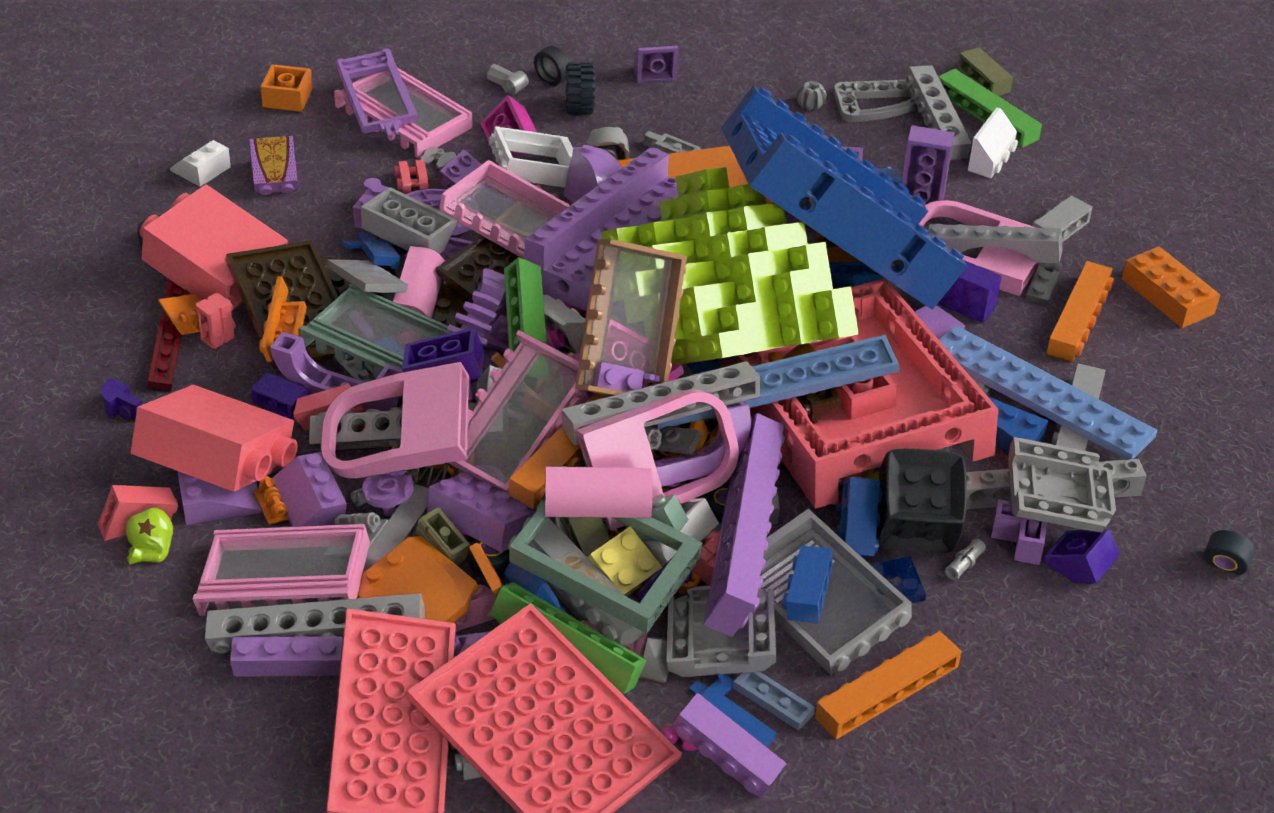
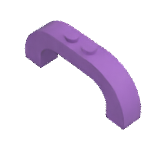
M282 332L270 347L272 357L281 373L290 382L304 385L308 389V395L346 384L353 387L366 383L319 366L308 355L304 340L301 337ZM386 364L376 379L403 373L401 368ZM403 395L364 402L362 405L365 410L378 409L380 411H390L391 408L397 407Z
M743 401L726 406L735 430L739 455L748 441L751 428L749 404ZM720 426L714 441L707 447L694 451L692 455L680 454L654 461L661 487H676L682 481L689 480L693 482L699 480L703 476L712 474L720 466L725 452Z

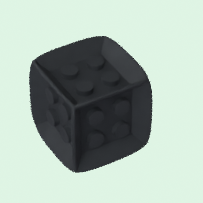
M903 448L888 451L884 456L879 471V488H882V499L878 503V513H880L881 519L879 527L876 528L879 547L906 552L948 553L953 551L962 536L966 515V467L963 456L948 451Z

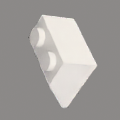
M213 140L172 166L170 171L201 187L231 167L229 148Z

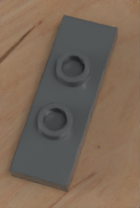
M657 425L648 426V427L658 428ZM666 426L660 429L662 433L661 445L657 450L692 455L702 435L699 430Z

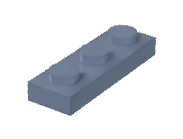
M759 671L744 672L733 683V689L796 730H800L815 715L816 707Z

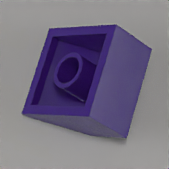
M1105 529L1103 533L1089 530H1067L1043 557V560L1074 583L1094 584L1101 579L1102 575L1112 566V563L1120 554L1110 529Z

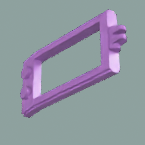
M382 49L380 52L348 59L341 58L335 61L340 80L362 133L381 130V132H386L387 137H391V130H394L395 135H400L399 128H402V125L417 122L418 114L390 49ZM388 71L406 115L368 123L351 79Z

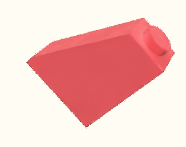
M346 384L297 398L293 411L295 421L304 430H310V416H318L321 412H327L331 403L342 392L351 388V386ZM362 403L348 410L355 411L356 413L366 412ZM365 424L360 425L356 432L363 431ZM341 426L337 427V432L341 430Z
M112 485L98 522L104 541L126 535L128 519L150 508L157 507L172 519L173 514L177 511L178 502L174 498L171 488Z

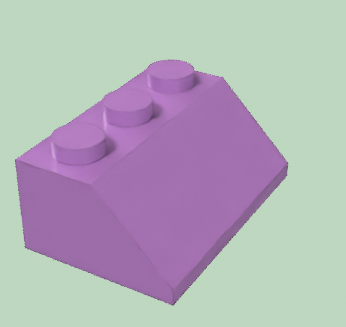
M322 452L297 456L272 478L274 480V487L278 489L282 502L286 505V515L292 527L334 525L335 518L340 514L345 515L347 503L327 462L323 458Z

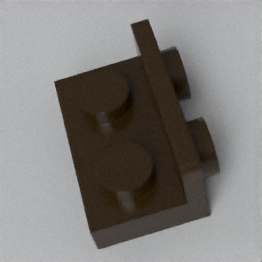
M835 388L796 397L806 410L812 424L818 423L817 412L841 407V398Z

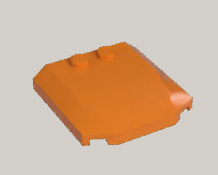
M413 536L406 538L362 574L357 599L421 593L425 605V619L454 623L468 611L471 605L470 599L474 591L478 592L479 587L474 579L422 536Z

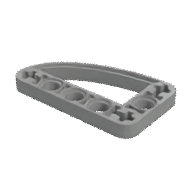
M905 80L839 82L834 87V97L841 118L847 122L880 120L899 116L918 108L915 100L910 99L887 107L859 109L856 99L912 97L909 88L906 87Z

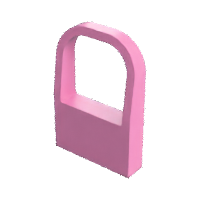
M947 200L926 204L925 207L929 212L919 223L924 226L931 218L948 217L968 226H1028L1036 228L960 202ZM992 246L983 247L976 259L965 255L963 258L965 261L1001 275L999 290L1017 296L1021 295L1039 265V262L1020 252Z
M457 362L398 373L355 385L345 390L331 403L324 417L321 443L324 460L336 474L342 477L362 478L467 459L469 374L462 363ZM403 395L400 448L350 461H342L336 458L338 423L350 408L364 402Z
M685 390L576 430L586 467L652 468V498L661 494L664 496L675 494L680 504L722 486L734 472L738 461V442L727 407L719 398L702 390ZM691 403H708L716 413L724 440L725 452L720 466L709 476L663 493L644 423ZM602 517V521L607 523L611 531L625 526V524L611 517Z

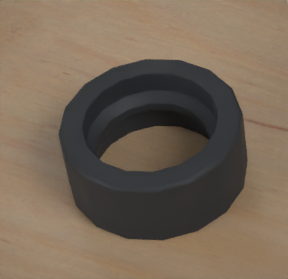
M553 45L539 51L535 55L533 62L540 79L552 86H557L565 81L566 65L570 63L566 54L560 48ZM548 59L555 65L557 73L550 67Z

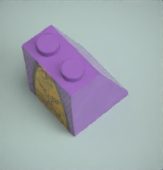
M293 136L250 139L255 193L269 195L272 192L291 193L294 190H298Z

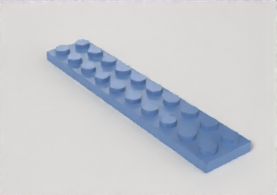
M957 325L939 339L970 377L1126 460L1134 459L1156 437L1157 429Z
M881 335L752 366V368L760 375V397L743 402L749 404V408L875 377L886 376L900 372L899 363L886 335ZM712 409L659 423L657 426L660 430L666 426L673 427L714 417L716 413Z

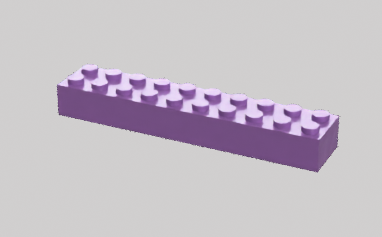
M758 413L751 421L748 441L738 456L737 465L730 476L703 624L731 637L734 636L739 628H744L750 612L754 613L759 605L760 598L757 597V593L763 582L760 574L766 563L763 555L769 544L766 536L771 529L769 518L774 510L772 500L777 491V487L774 485L780 473L777 466L782 458L780 449L785 440V436L782 435L784 425Z

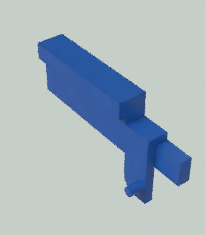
M357 232L359 241L342 240V245L348 248V252H351L352 248H362L373 265L399 269L400 256L387 240H376L368 232Z
M719 674L718 680L709 688L699 681H696L689 687V692L694 695L700 694L765 747L776 739L775 731L725 697L733 689V680L727 675Z

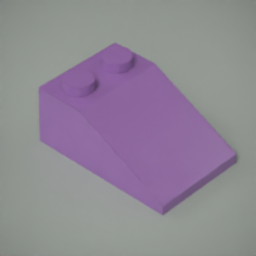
M177 471L186 525L263 513L253 493V490L258 489L256 481L233 492Z

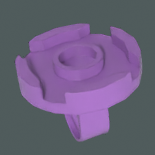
M402 470L379 474L372 479L370 476L367 477L362 484L364 499L368 504L383 508L385 517H392L399 505L411 497L414 492L412 477L405 475V471Z

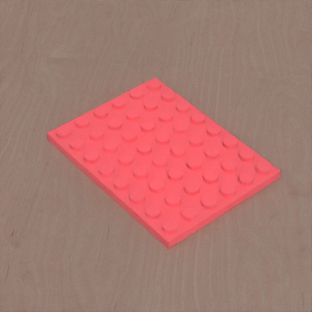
M531 603L407 691L406 697L517 813H614L675 764L682 755Z

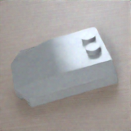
M1014 437L1010 445L1008 457L1012 514L1017 517L1103 533L1116 511L1112 473L1107 467L1101 466L1098 453Z
M698 586L688 589L687 595L676 600L673 596L668 603L666 662L668 671L681 677L764 671L776 663L775 597L773 589L768 588V592L759 590L757 597L760 598L756 611L754 613L750 612L744 628H739L733 637L703 625L710 586Z

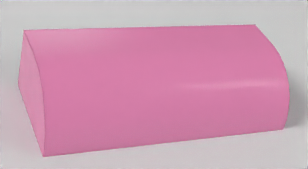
M410 246L400 280L408 284L407 292L395 293L393 302L432 318L443 280L435 272L436 267L445 262L442 256L429 248Z
M546 467L545 517L651 518L652 468Z

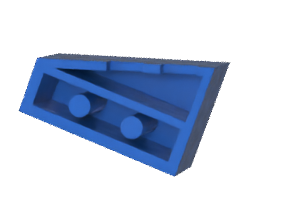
M988 397L998 408L996 445L1003 450V453L1009 456L1010 445L1014 437L1037 442L1044 441L1048 420Z
M849 477L838 482V491L841 492V504H836V512L841 513L840 525H837V535L862 558L868 559L874 557L879 546L878 538H876V528L879 527L881 519L880 513H878V503L882 499V488H879L880 480Z

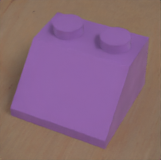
M678 46L638 48L634 54V73L637 83L676 80Z

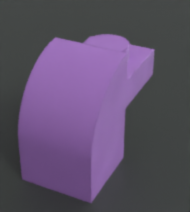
M500 315L491 321L489 326L492 327L490 333H485L483 337L488 340L486 346L482 345V347L504 355L506 349L509 348L507 317Z

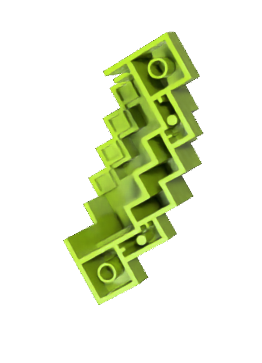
M726 167L705 169L676 176L678 197L659 201L662 221L601 232L602 239H613L687 256V268L682 285L683 295L680 299L679 320L675 331L676 341L671 358L672 364L725 358L774 348L858 335L851 287L833 289L826 243L808 244L804 222L787 224L785 210L776 203L766 204L765 196L750 187L749 184L729 187ZM620 251L612 302L623 301L627 323L643 321L646 339L652 341L664 260Z

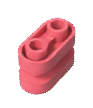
M415 160V167H408L407 161H398V166H394L398 191L407 194L411 192V188L418 187L419 190L429 189L424 160ZM410 175H416V179H410Z

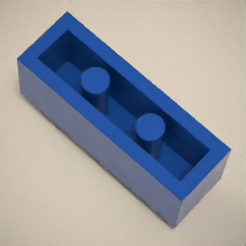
M801 545L798 556L794 555L792 564L794 573L788 576L787 588L789 592L784 593L782 608L787 610V620L819 624L833 568L832 549Z

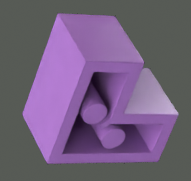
M998 499L991 538L1016 542L1015 561L1040 565L1047 522L1017 517L1012 514V503L1010 501Z

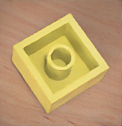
M631 526L595 550L588 557L626 597L647 583L662 568Z

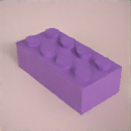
M912 125L907 143L902 185L909 190L908 194L914 197L916 194L926 202L924 205L935 201H943L954 132Z
M460 473L458 476L429 486L427 513L439 507L459 531L500 552L508 550V544L512 537L519 535L528 517L532 518L537 508L534 510L508 495V492L501 491L490 483L473 477L470 473Z

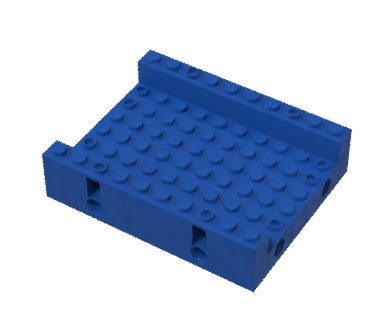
M753 85L721 127L749 186L933 310L967 268V265L963 260L964 255L955 248L950 250L945 247L947 244L938 236L932 238L928 235L929 231L919 224L929 212L924 205L926 202L916 194L914 197L908 194L909 190L901 183L896 185L891 182L892 178L885 172L878 173L874 170L876 167L868 160L861 161L858 159L859 155L848 147L845 150L840 146L842 143L832 135L829 138L823 134L824 130L815 123L811 126L805 122L807 118L797 111L795 114L788 110L789 106L780 99L778 101L772 99V94L763 87L758 89Z

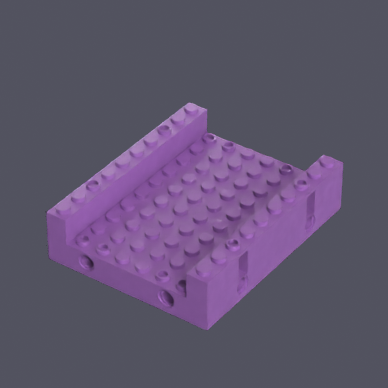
M650 147L525 238V260L541 267L544 294L587 311L598 239H602L601 232L615 228L660 222L662 217L659 201L678 197L676 179L667 177L668 153L662 152L658 148ZM785 210L787 224L799 223L800 220ZM623 301L612 302L610 317L615 315L627 323ZM643 321L627 323L645 335Z

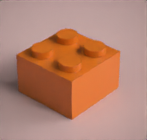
M272 64L260 87L262 107L302 112L313 90L311 69Z

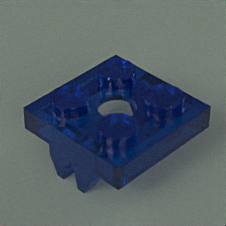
M911 556L870 564L885 579L887 577L895 579L896 576L901 579L900 584L894 587L911 602V607L912 603L926 601V592ZM877 588V592L879 595L886 596L880 589ZM868 591L875 611L887 608L876 595Z

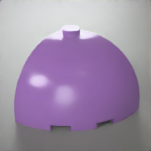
M590 145L573 147L564 196L572 203H575L622 168L621 164L606 150Z

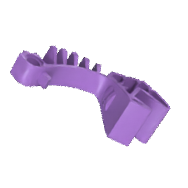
M488 268L483 269L481 283L477 291H474L472 294L473 304L469 302L464 304V309L468 312V315L465 316L457 313L455 319L463 324L461 329L450 324L447 328L448 331L453 333L476 327L481 344L484 346L487 345L488 340L483 337L485 333L491 332L492 327L489 326L491 321L496 316L502 315L507 317L505 275Z

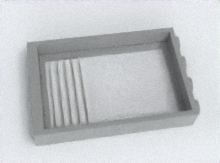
M809 509L766 538L769 544L763 555L766 563L760 574V578L763 579L760 590L768 592V588L774 590L775 622L830 675L845 670L853 660L859 656H864L872 646L879 641L886 640L890 633L898 627L905 626L912 618L911 602ZM801 545L832 549L833 568L819 624L787 620V610L782 608L783 595L789 592L787 588L788 576L794 573L792 570L794 555L798 556Z

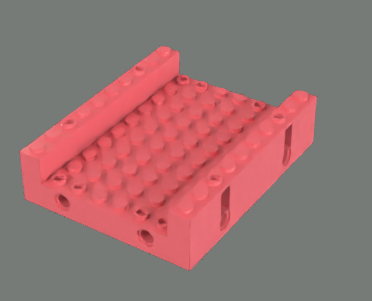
M886 278L851 287L858 335L816 341L809 344L815 351L886 335L899 363L900 372L834 387L841 398V407L817 412L818 423L812 424L806 410L796 397L749 408L752 420L758 413L784 425L782 435L785 436V440L780 449L782 453L781 461L815 509L838 502L839 478L882 466L884 456L890 450L903 448L939 450L959 444L972 462L995 455L998 408ZM797 345L718 358L721 368L746 361L752 367L769 363L768 356L771 352H779L784 357Z

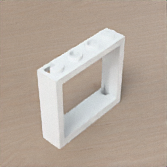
M495 126L494 133L489 137V146H491L492 153L495 155L496 162H498L500 167L530 183L565 187L573 147L568 137ZM510 151L556 157L559 165L513 158Z

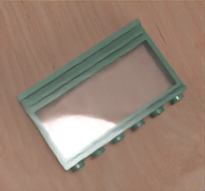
M350 284L344 293L307 326L303 325L300 328V337L304 340L305 348L315 340L316 350L320 354L327 350L326 344L334 347L335 358L338 362H343L346 359L345 353L354 356V366L358 371H362L365 368V362L373 365L374 376L377 378L386 364L402 369L405 345L407 343L451 332L447 330L448 326L372 292H364L355 285Z

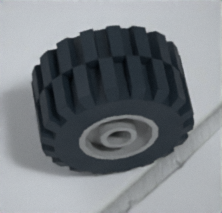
M567 63L565 102L568 114H592L595 109V68L593 63Z

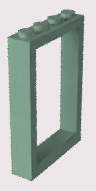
M545 499L540 501L533 517L526 519L519 535H514L508 544L509 561L646 634L700 559L702 542L652 517H611L677 551L639 604L528 546L550 518L545 517Z

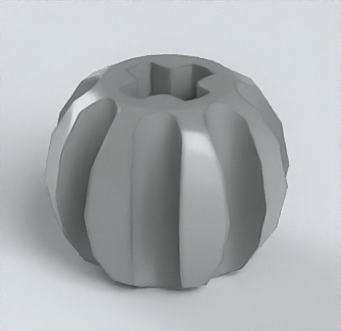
M807 81L798 88L796 99L801 108H806L808 111L811 109L818 110L825 102L826 91L820 83Z

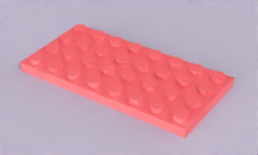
M347 609L326 813H444L448 740L406 696L409 689L454 658L456 623Z

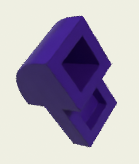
M109 378L101 389L106 414L112 419L120 413L126 419L136 420L137 407L143 405L142 400L130 394L128 385Z

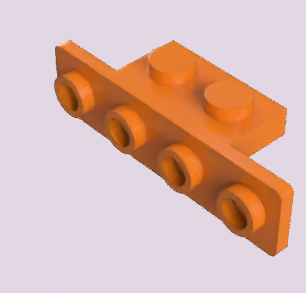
M282 276L277 277L276 284L272 287L273 297L271 303L268 304V318L264 322L263 339H260L259 342L260 352L264 354L267 362H272L273 357L270 347L282 332L300 337V328L303 326L307 309L305 301L286 302L288 288Z

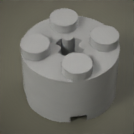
M603 127L590 132L587 145L606 150L616 160L630 159L628 139L621 128Z

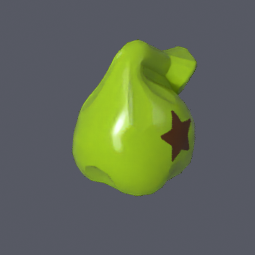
M157 507L150 508L128 519L126 535L129 544L132 545L128 551L129 556H127L129 564L142 561L159 563L166 559L172 540L173 524L163 510Z

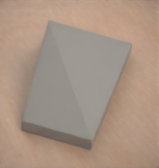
M657 637L647 638L643 658L647 661L639 678L665 684L669 674L666 663L667 640Z

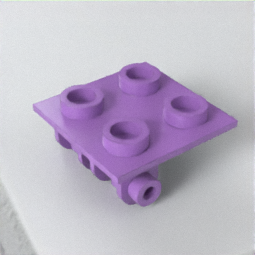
M463 150L439 171L443 174L441 184L444 187L452 186L482 164Z

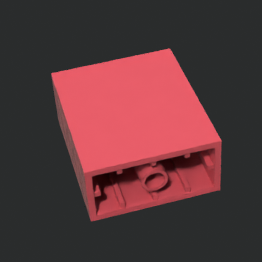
M207 184L191 195L188 193L181 194L175 200L170 210L160 217L158 215H151L145 220L140 229V237L143 238L142 260L184 290L189 291L190 294H196L200 301L203 299L207 300V297L214 293H219L223 297L228 298L234 308L240 305L243 299L225 261L226 254L288 244L286 238Z
M191 385L137 407L131 454L235 492L257 480L261 481L265 476L283 467L285 468L296 456L297 441L291 438L294 420L202 387Z

